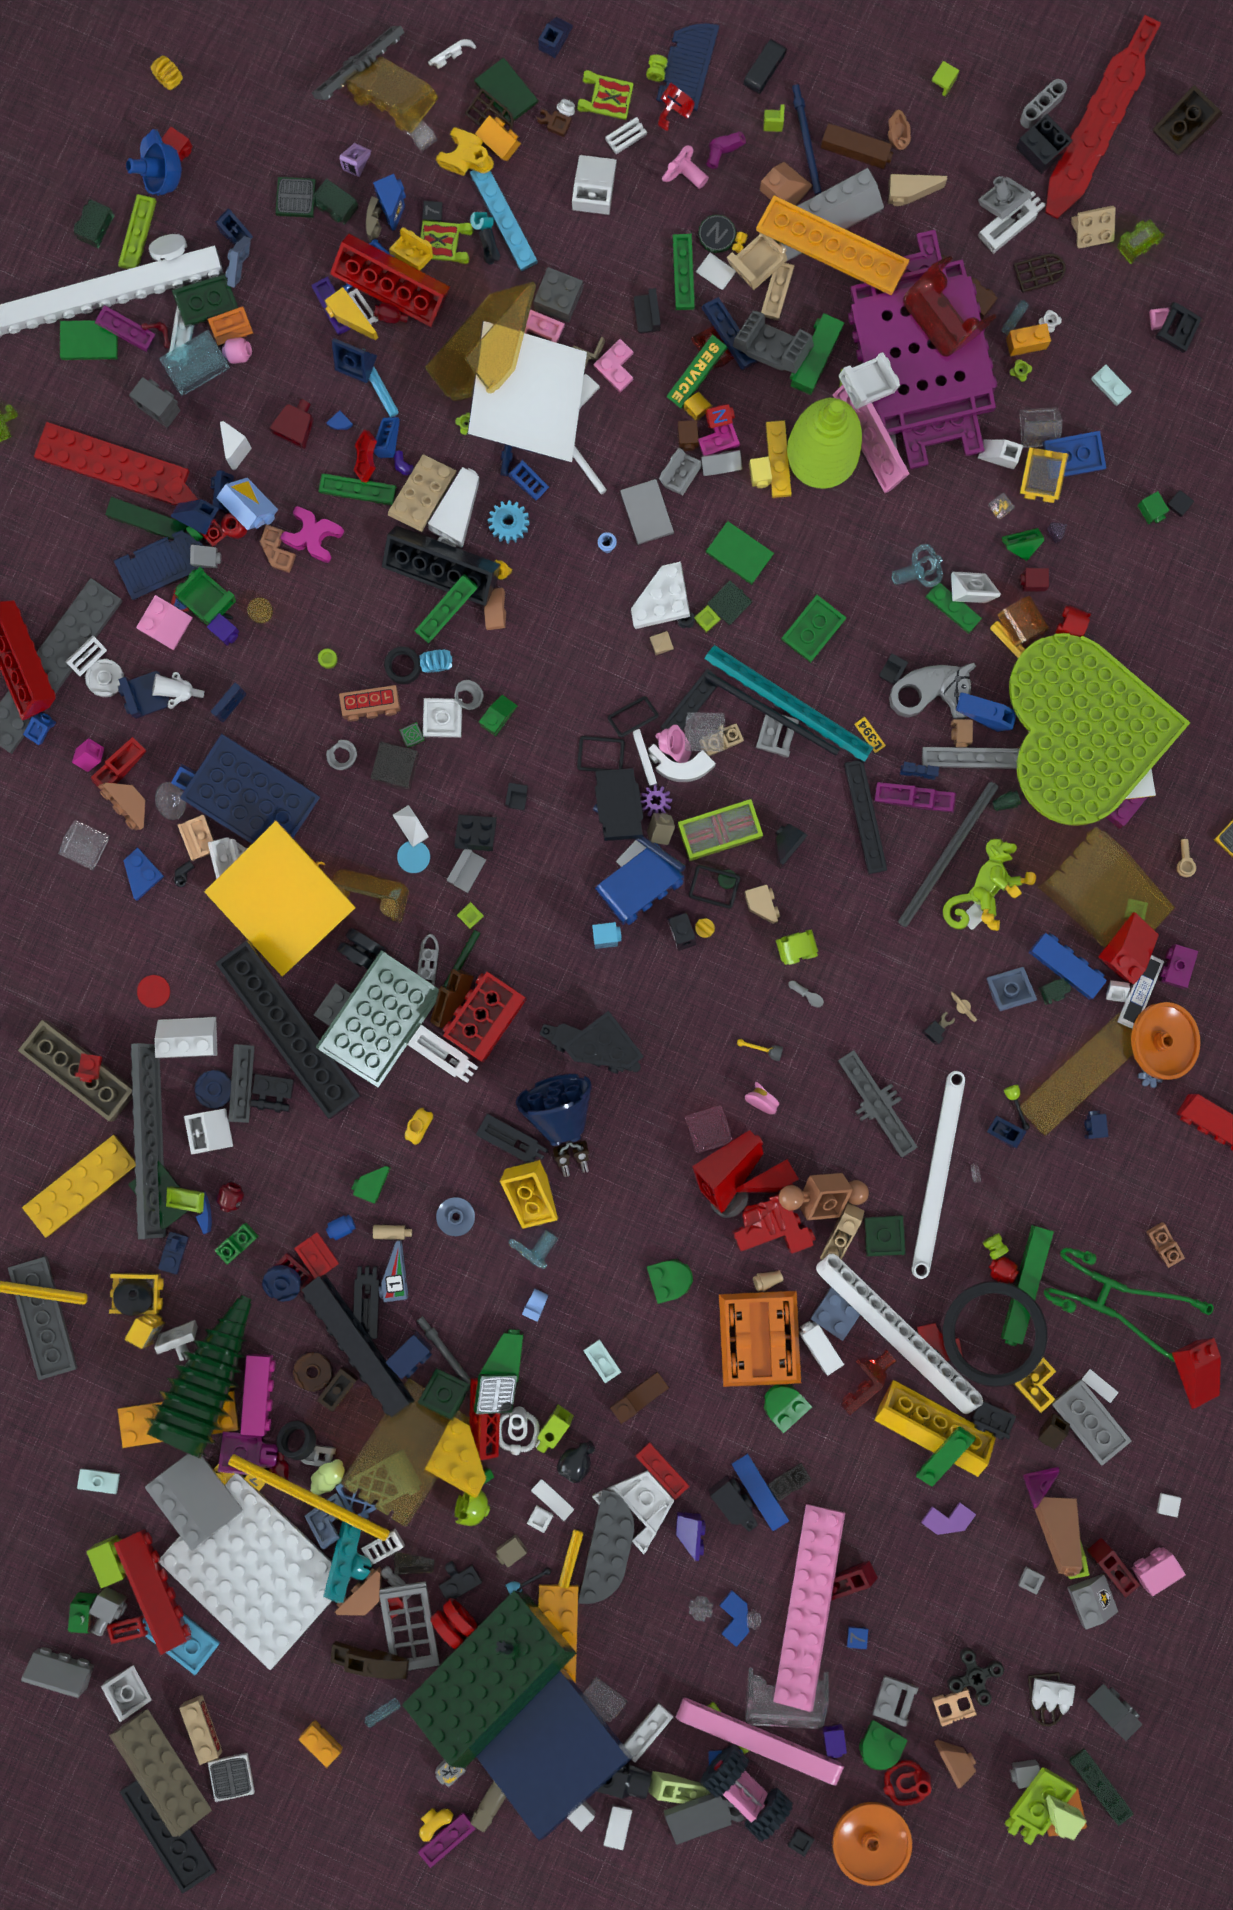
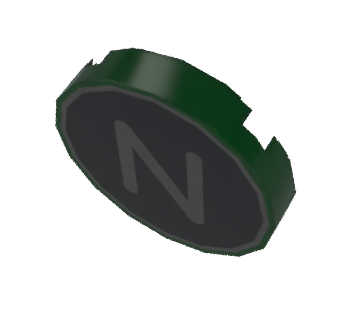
M723 215L709 216L702 221L699 227L698 236L700 244L711 253L725 252L732 247L735 241L736 230L729 218Z

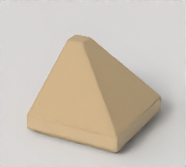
M668 631L650 637L656 655L674 649Z

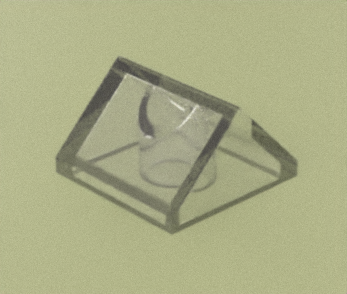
M1058 407L1020 409L1023 447L1043 446L1044 441L1061 438L1063 419Z

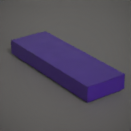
M328 277L311 285L325 312L327 307L325 299L336 292ZM326 312L338 336L351 329L338 322L335 317L331 318Z

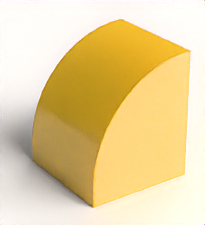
M700 392L695 393L684 402V410L697 421L706 414L705 408L713 407Z

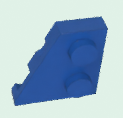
M136 848L123 860L132 894L136 901L164 877L139 848Z

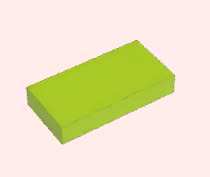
M172 1186L167 1187L166 1207L197 1213L203 1212L204 1192Z

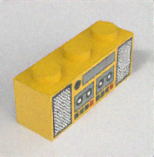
M146 1314L138 1317L134 1321L125 1340L143 1349L155 1343L166 1322L162 1321V1317L158 1314Z

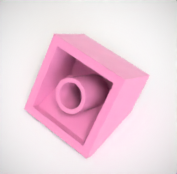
M155 595L136 628L174 650L190 624L192 617Z

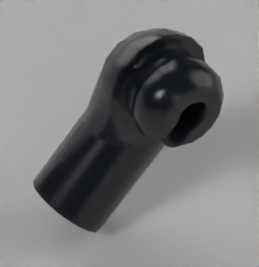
M190 860L175 870L174 883L178 887L186 885L187 873L195 868Z

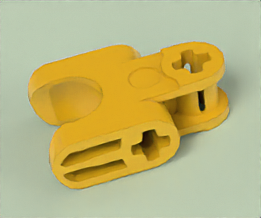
M455 127L450 135L458 147L451 153L440 152L435 159L443 169L462 176L466 174L468 168L484 174L488 173L494 165L486 148L481 146L483 141L478 136Z

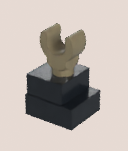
M948 1012L941 1015L939 1023L935 1020L932 1021L922 1032L935 1045L940 1044L944 1039L941 1036L945 1031L944 1028L955 1021L954 1018L950 1022L945 1020Z

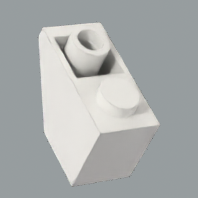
M983 440L985 451L979 453L978 459L1014 470L1023 445L1008 440Z

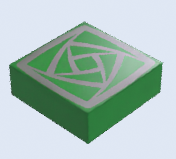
M417 722L400 729L407 748L425 741Z

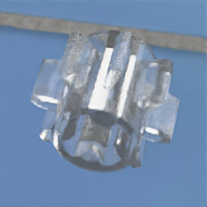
M697 1596L695 1601L690 1600L689 1614H692L694 1620L704 1622L706 1617L711 1618L713 1603H709L707 1597Z

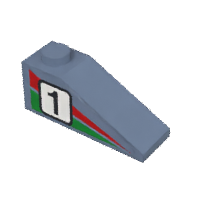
M402 1240L396 1241L381 1283L382 1286H379L380 1298H383L384 1302L409 1298Z

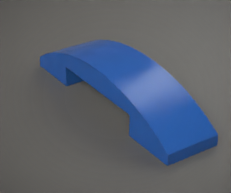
M747 1453L733 1462V1468L772 1531L789 1522V1519L773 1496L749 1454Z

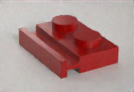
M316 1232L294 1248L315 1279L340 1264L319 1232Z

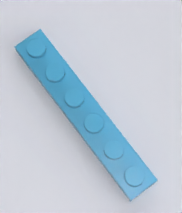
M474 170L470 171V175L520 271L537 264V259L491 171L484 174Z

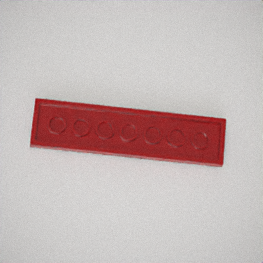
M49 422L45 424L34 454V458L175 506H177V503L165 490L164 486L177 475L186 483L190 472L189 469Z

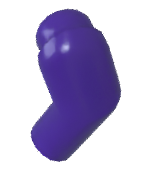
M395 451V469L405 476L411 475L414 466L403 461V451Z

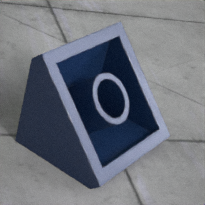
M334 338L332 340L335 370L367 383L377 355Z

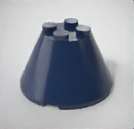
M578 1074L557 1075L534 1083V1088L529 1091L525 1089L519 1094L516 1099L517 1109L551 1142L552 1146H557L562 1142H575L581 1139L580 1135L585 1129L592 1089L591 1081L588 1077L580 1078Z

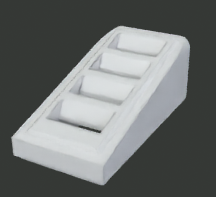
M396 1528L389 1531V1536L385 1541L389 1547L388 1551L385 1549L382 1540L378 1538L361 1548L364 1555L370 1559L372 1565L404 1548L405 1544ZM392 1537L396 1546L393 1547L388 1538ZM377 1544L379 1545V1547L381 1548V1550H382V1552H383V1554H381V1555H380V1553L378 1552V1550H377V1548H376V1546H375V1545H377ZM370 1548L373 1549L375 1555L377 1556L374 1559L368 1550Z

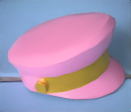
M755 1082V1090L745 1095V1101L767 1114L776 1113L779 1102L758 1082Z

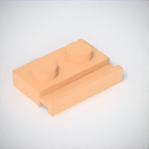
M205 815L178 824L192 861L210 854L208 842L214 841Z

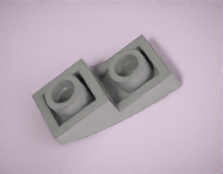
M740 450L703 455L701 457L704 476L742 470Z

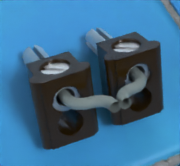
M587 1141L573 1144L572 1142H567L566 1145L553 1148L555 1161L558 1162V1167L562 1168L564 1177H566V1172L567 1176H570L568 1165H570L569 1144L573 1148V1154L577 1159V1163L580 1162L582 1172L585 1173L583 1163L585 1164L586 1173L589 1171L587 1165L589 1160Z

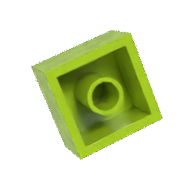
M118 1535L96 1543L86 1551L101 1588L118 1582L127 1576L114 1546V1543L122 1540L118 1538Z

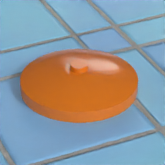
M1170 1002L1152 1004L1145 1008L1134 1022L1131 1033L1132 1051L1137 1063L1148 1075L1162 1080L1180 1078L1192 1069L1199 1055L1200 1034L1197 1024L1191 1014L1178 1004Z
M866 1802L852 1807L839 1819L833 1833L832 1846L835 1859L846 1876L862 1885L879 1886L889 1883L904 1871L912 1853V1837L905 1820L896 1810L882 1803Z

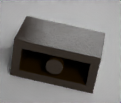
M343 1366L317 1401L333 1412L359 1378Z

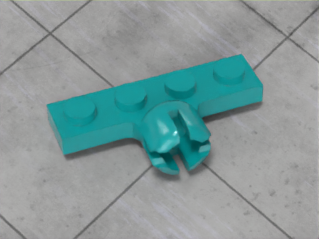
M344 1521L341 1524L340 1538L337 1540L323 1595L324 1598L337 1603L344 1602L349 1578L364 1580L370 1574V1570L363 1568V1566L372 1567L370 1559L357 1552L361 1530Z

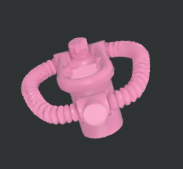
M687 145L669 163L668 170L662 177V180L669 182L682 173L700 189L706 184L709 177L691 161L693 148Z

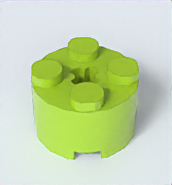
M812 929L775 940L781 961L785 965L798 963L801 957L802 959H810L818 956V948Z

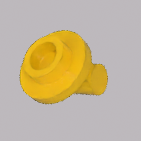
M500 560L494 561L501 564L498 579H505L511 574L513 569L508 567L505 562Z
M699 919L695 924L696 933L700 937H710L715 931L714 924L709 919Z

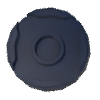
M217 1070L204 1072L195 1083L197 1100L207 1108H219L226 1105L230 1101V1077Z
M284 1265L269 1268L262 1281L265 1293L272 1299L274 1297L278 1299L277 1301L281 1302L294 1299L298 1295L302 1284L299 1274L291 1267Z

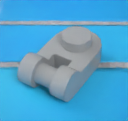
M315 1445L313 1452L301 1461L307 1465L320 1467L323 1464L333 1462V1454L336 1453V1448ZM320 1453H325L324 1460L319 1459Z

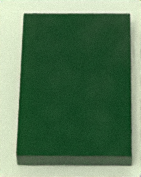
M504 57L474 79L475 84L480 90L483 88L503 106L508 108L513 115L514 121L538 103V99ZM483 92V94L491 102L492 98L489 97L485 92ZM494 101L492 105L499 113H502L504 108ZM506 111L503 117L511 123L510 115Z
M226 274L172 290L185 328L208 321L209 318L238 308L231 286L227 285L228 278Z
M158 1161L160 1228L164 1230L188 1211L166 1207L167 1187H181L165 1166ZM134 1179L128 1185L137 1196L135 1192L136 1179Z

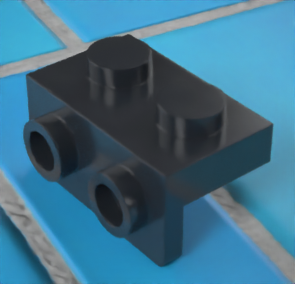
M983 1401L982 1405L975 1409L971 1422L975 1424L974 1428L985 1432L987 1429L993 1432L992 1436L1003 1440L1004 1437L1010 1439L1011 1435L1009 1433L1017 1416Z

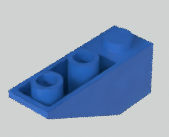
M960 693L956 711L997 732L1013 729L1016 719L1013 709L1004 704Z

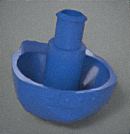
M152 129L141 142V158H128L126 169L129 174L136 173L143 177L144 186L148 193L164 195L173 192L177 188L182 172L181 162L177 150L171 145L163 143L158 130Z

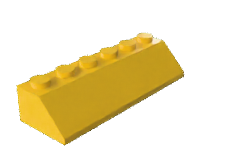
M895 1380L890 1384L874 1419L876 1422L933 1453L937 1451L958 1426L962 1427L976 1437L975 1441L954 1464L977 1477L988 1466L996 1439L987 1430L982 1432L974 1428L975 1424Z

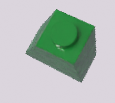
M508 1329V1332L505 1331L480 1374L515 1373L518 1382L524 1333H520L519 1329Z

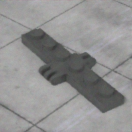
M391 26L359 54L349 57V60L343 62L344 66L312 92L314 98L324 101L333 96L332 92L336 89H341L347 84L346 81L350 77L354 78L360 71L365 70V67H368L376 60L377 55H382L387 51L386 47L397 43L400 40V36L404 33L401 26Z
M854 1050L839 1059L838 1063L863 1099V1102L859 1104L861 1108L855 1111L857 1115L863 1111L865 1112L859 1119L863 1121L866 1118H869V1120L875 1118L901 1158L918 1148L892 1109L893 1105L902 1100L900 1096L894 1100L892 1099L898 1093L896 1090L888 1093V1090L894 1087L892 1083L880 1090Z

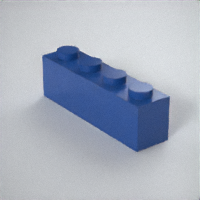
M1042 934L1028 953L1087 999H1093L1107 981L1103 978L1104 974L1097 969L1093 970L1088 966L1089 963L1084 958H1077L1070 947L1059 944V939L1053 934Z

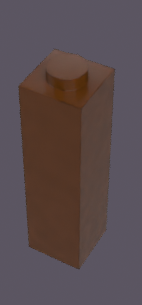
M830 123L827 125L821 144V149L881 169L885 168L886 163L890 164L894 153L890 151L892 147L890 143Z

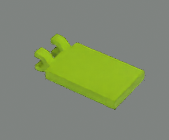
M1042 1767L1009 1812L1011 1817L1005 1822V1825L1009 1827L1008 1832L1015 1836L1020 1826H1025L1020 1833L1024 1836V1842L1031 1845L1036 1835L1040 1834L1043 1836L1052 1824L1046 1797L1050 1795L1067 1803L1077 1790L1075 1785Z

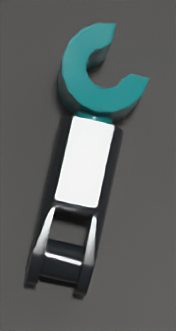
M474 212L470 218L471 225L474 229L481 230L479 236L483 247L484 259L488 265H492L494 261L500 260V253L496 246L493 230L491 229L494 221L493 217H487V212Z

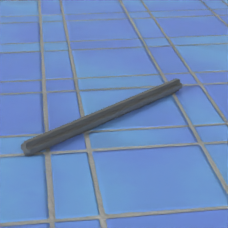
M993 782L988 783L898 920L901 926H908L998 789V785Z

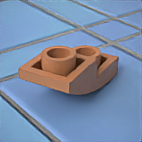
M503 588L493 589L487 605L484 606L487 630L505 628L506 611L504 609L505 591Z
M1163 1222L1146 1231L1153 1246L1168 1268L1185 1259L1177 1242L1173 1240Z

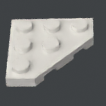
M681 562L661 566L631 608L635 629L690 617Z

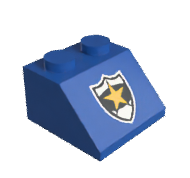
M392 174L373 182L377 199H379L391 230L394 231L404 210V198H406L401 180H397L395 175Z

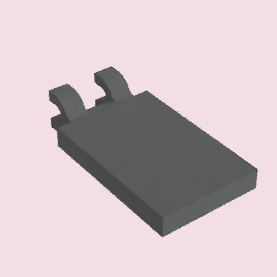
M708 1794L664 1810L666 1821L676 1845L732 1825L731 1820L735 1822L744 1820L742 1813L724 1795H720L717 1798L712 1794Z

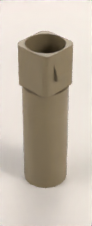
M493 1781L471 1818L470 1824L482 1832H485L487 1827L491 1825L493 1817L506 1798L495 1781Z

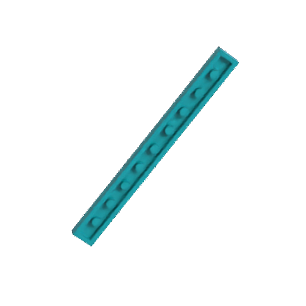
M714 645L707 653L705 659L710 664L717 666L727 675L734 677L744 686L751 688L758 695L765 697L775 706L788 712L792 717L799 719L808 727L821 733L823 737L835 742L840 748L852 753L856 758L865 762L874 747Z

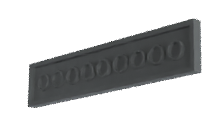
M90 578L37 651V655L41 658L42 667L48 675V681L55 694L73 671L65 661L91 636L97 638L123 602L122 599L92 578ZM89 647L73 662V664L86 653ZM10 691L7 692L0 702V746L12 754L25 737L23 734L32 717L21 720Z
M135 1043L131 1044L130 1054L132 1058L131 1075L133 1078L138 1239L166 1237V1229L162 1230L160 1228L157 1170L158 1161L164 1166L160 1058H155V1044Z

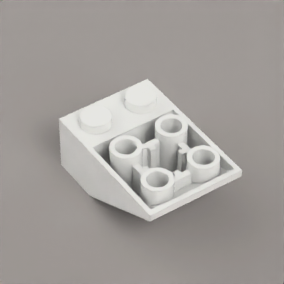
M579 155L573 189L572 210L610 215L616 159Z

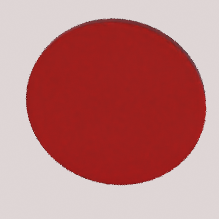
M147 976L138 985V999L149 1008L161 1007L169 999L170 986L161 976Z

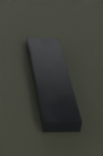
M708 668L662 724L660 727L662 730L668 729L672 725H678L683 731L718 687L705 679L708 672L715 675Z

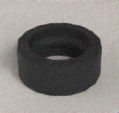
M400 646L394 648L385 658V671L389 678L397 684L405 685L412 683L421 672L418 655L408 647ZM399 655H407L414 662L413 671L404 677L396 675L392 670V662Z
M291 1421L285 1424L277 1436L278 1450L282 1455L293 1460L307 1458L313 1452L316 1445L314 1430L309 1425L300 1421ZM301 1429L305 1433V1442L300 1450L292 1452L288 1448L289 1437L294 1431Z

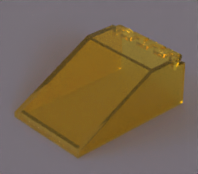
M534 282L490 293L425 366L427 372L447 397L451 396L453 401L472 398L475 375L485 385L487 393H494L515 371L536 288ZM483 321L494 324L481 338Z
M1097 826L1086 833L1088 836L1085 839L1090 845L1083 841L1073 852L1077 859L1070 855L1060 866L1065 873L1063 874L1061 871L1056 870L1048 880L1038 886L1040 890L1104 948H1106L1133 912L1137 913L1155 930L1175 908L1129 853L1105 831H1101Z
M409 1378L404 1386L415 1402L394 1417H390V1415L385 1413L340 1483L354 1494L360 1488L361 1492L358 1497L369 1504H372L375 1499L378 1500L375 1508L387 1516L391 1510L395 1511L391 1518L406 1527L438 1478L436 1475L425 1470V1467L449 1422V1419L417 1403L425 1388ZM457 1411L455 1418L469 1425V1417Z

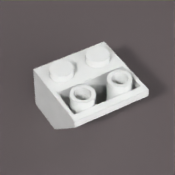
M226 1109L184 1116L191 1154L233 1147Z

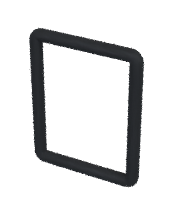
M643 696L610 714L607 719L618 736L624 737L657 719L659 714L649 699ZM645 700L655 715L621 733L612 718Z
M592 736L580 737L578 770L593 772L614 770L581 767L583 740L621 743L619 769H623L625 747L623 739Z
M699 864L695 869L689 897L730 909L734 904L740 876ZM700 868L737 878L729 905L692 895Z

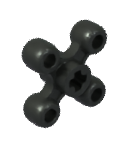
M963 1648L960 1652V1659L967 1666L966 1673L963 1676L950 1677L947 1682L948 1688L953 1693H960L964 1687L972 1686L976 1690L975 1698L978 1704L987 1706L991 1703L992 1696L985 1688L986 1680L989 1677H1001L1004 1673V1667L997 1660L991 1661L986 1667H979L976 1665L975 1652L971 1648ZM967 1654H971L969 1658H965ZM999 1667L997 1671H993V1669ZM978 1673L980 1677L978 1679L975 1678V1680H973L972 1676H976V1674ZM958 1682V1685L954 1687L953 1684ZM986 1695V1698L982 1700L981 1697Z

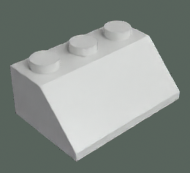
M216 1017L158 1020L155 1033V1058L217 1056Z

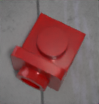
M81 1053L78 1073L75 1072V1076L80 1077V1081L92 1083V1079H98L102 1056Z

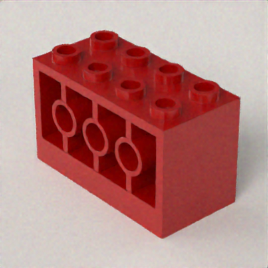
M487 971L485 974H480L475 982L478 985L474 991L472 989L469 990L464 998L467 1001L463 1007L459 1005L453 1014L456 1016L452 1022L449 1021L443 1029L445 1032L443 1036L483 1063L527 1000L523 995ZM497 995V1002L489 1004V997ZM486 1011V1018L479 1020L478 1013ZM474 1026L475 1034L468 1036L467 1029Z

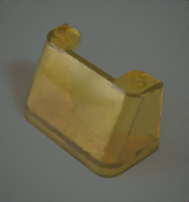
M346 869L338 870L331 878V881L348 899L350 891L382 899L380 904L381 912L385 916L391 917L392 921L402 923L409 892L404 884Z

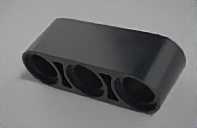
M770 39L746 75L743 85L760 94L783 60L787 48Z

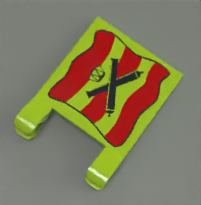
M586 70L583 82L588 84L595 83L592 103L585 99H579L577 110L626 120L634 83L597 75Z
M423 221L421 238L427 240L432 245L433 260L455 261L468 264V254L466 252H457L459 233L472 235L473 228L470 223L455 224Z

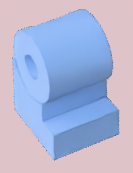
M534 1289L522 1315L538 1322L549 1295Z

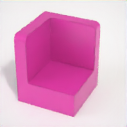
M88 738L76 748L72 763L89 772L101 762L104 747Z

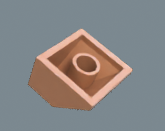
M783 162L773 167L761 181L760 191L770 200L775 195L796 206L813 185Z
M935 1740L934 1743L958 1789L961 1788L976 1772L973 1766L976 1762L971 1752L967 1754L962 1747Z

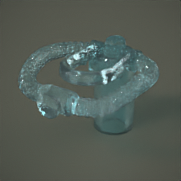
M923 544L913 551L912 565L895 570L892 573V580L896 585L918 579L924 586L934 587L940 583L943 577L940 565L942 557L936 555L931 545ZM927 550L931 556H924L917 561L919 552ZM929 560L932 568L924 573V568L921 564ZM936 570V579L934 581H926L925 576L933 574Z
M545 1230L532 1250H528L527 1247L514 1239H510L508 1243L510 1247L516 1249L530 1263L545 1269L547 1264L544 1259L558 1240V1237Z

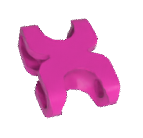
M296 506L293 514L296 519L303 523V528L295 534L283 532L280 537L281 541L296 550H304L307 547L313 558L329 563L332 557L327 550L321 547L322 540L327 536L341 538L344 533L343 528L328 519H321L317 522L312 512Z

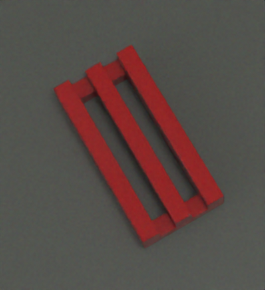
M141 1615L109 1623L107 1630L111 1644L148 1635V1631H145L144 1628L146 1624L142 1621L144 1616ZM137 1622V1625L116 1630L112 1629L114 1627ZM136 1629H139L140 1631L138 1633L130 1635H125L117 1638L114 1637V1635Z

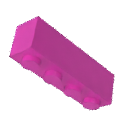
M248 1354L246 1356L241 1435L265 1436L267 1431H270L271 1419H268V1413L272 1411L273 1404L272 1399H270V1392H273L274 1380H271V1373L275 1371L273 1355Z

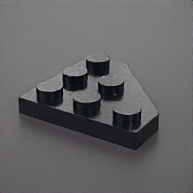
M609 1011L563 1045V1048L574 1062L629 1069L644 1057Z

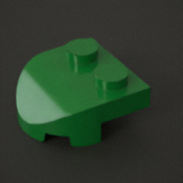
M668 1259L647 1266L658 1304L685 1295L693 1283L691 1269L687 1264L678 1261V1259Z
M777 1384L771 1387L764 1396L765 1403L763 1408L765 1413L783 1433L812 1408L798 1390L790 1384Z
M872 1720L864 1738L860 1740L859 1751L861 1752L863 1762L874 1770H885L893 1767L899 1761L907 1739Z

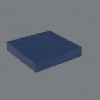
M234 683L211 710V713L224 723L246 696L245 691L238 684Z

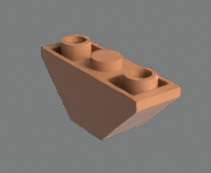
M103 783L98 786L101 790L100 794L106 800L112 802L113 809L119 815L122 814L125 817V822L131 829L141 830L144 827L145 799L133 785Z
M380 1567L376 1570L372 1568L366 1580L362 1584L358 1582L350 1590L352 1594L347 1598L345 1597L343 1603L336 1604L338 1607L335 1613L337 1615H366L380 1601L382 1569Z

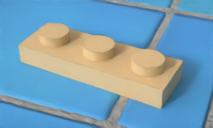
M784 263L772 273L761 313L765 314L766 318L779 321L794 265Z

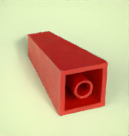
M750 1130L692 1166L699 1190L720 1213L725 1211L737 1193L736 1188L744 1183L764 1154L762 1139L758 1135H754Z

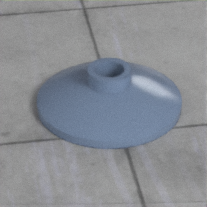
M458 1197L449 1198L437 1210V1224L447 1235H464L474 1224V1209L465 1199ZM454 1213H458L460 1215L459 1220L453 1219Z

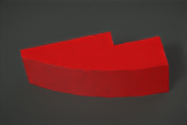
M132 737L104 762L105 765L91 776L92 782L97 787L103 783L117 784L140 760L146 750Z

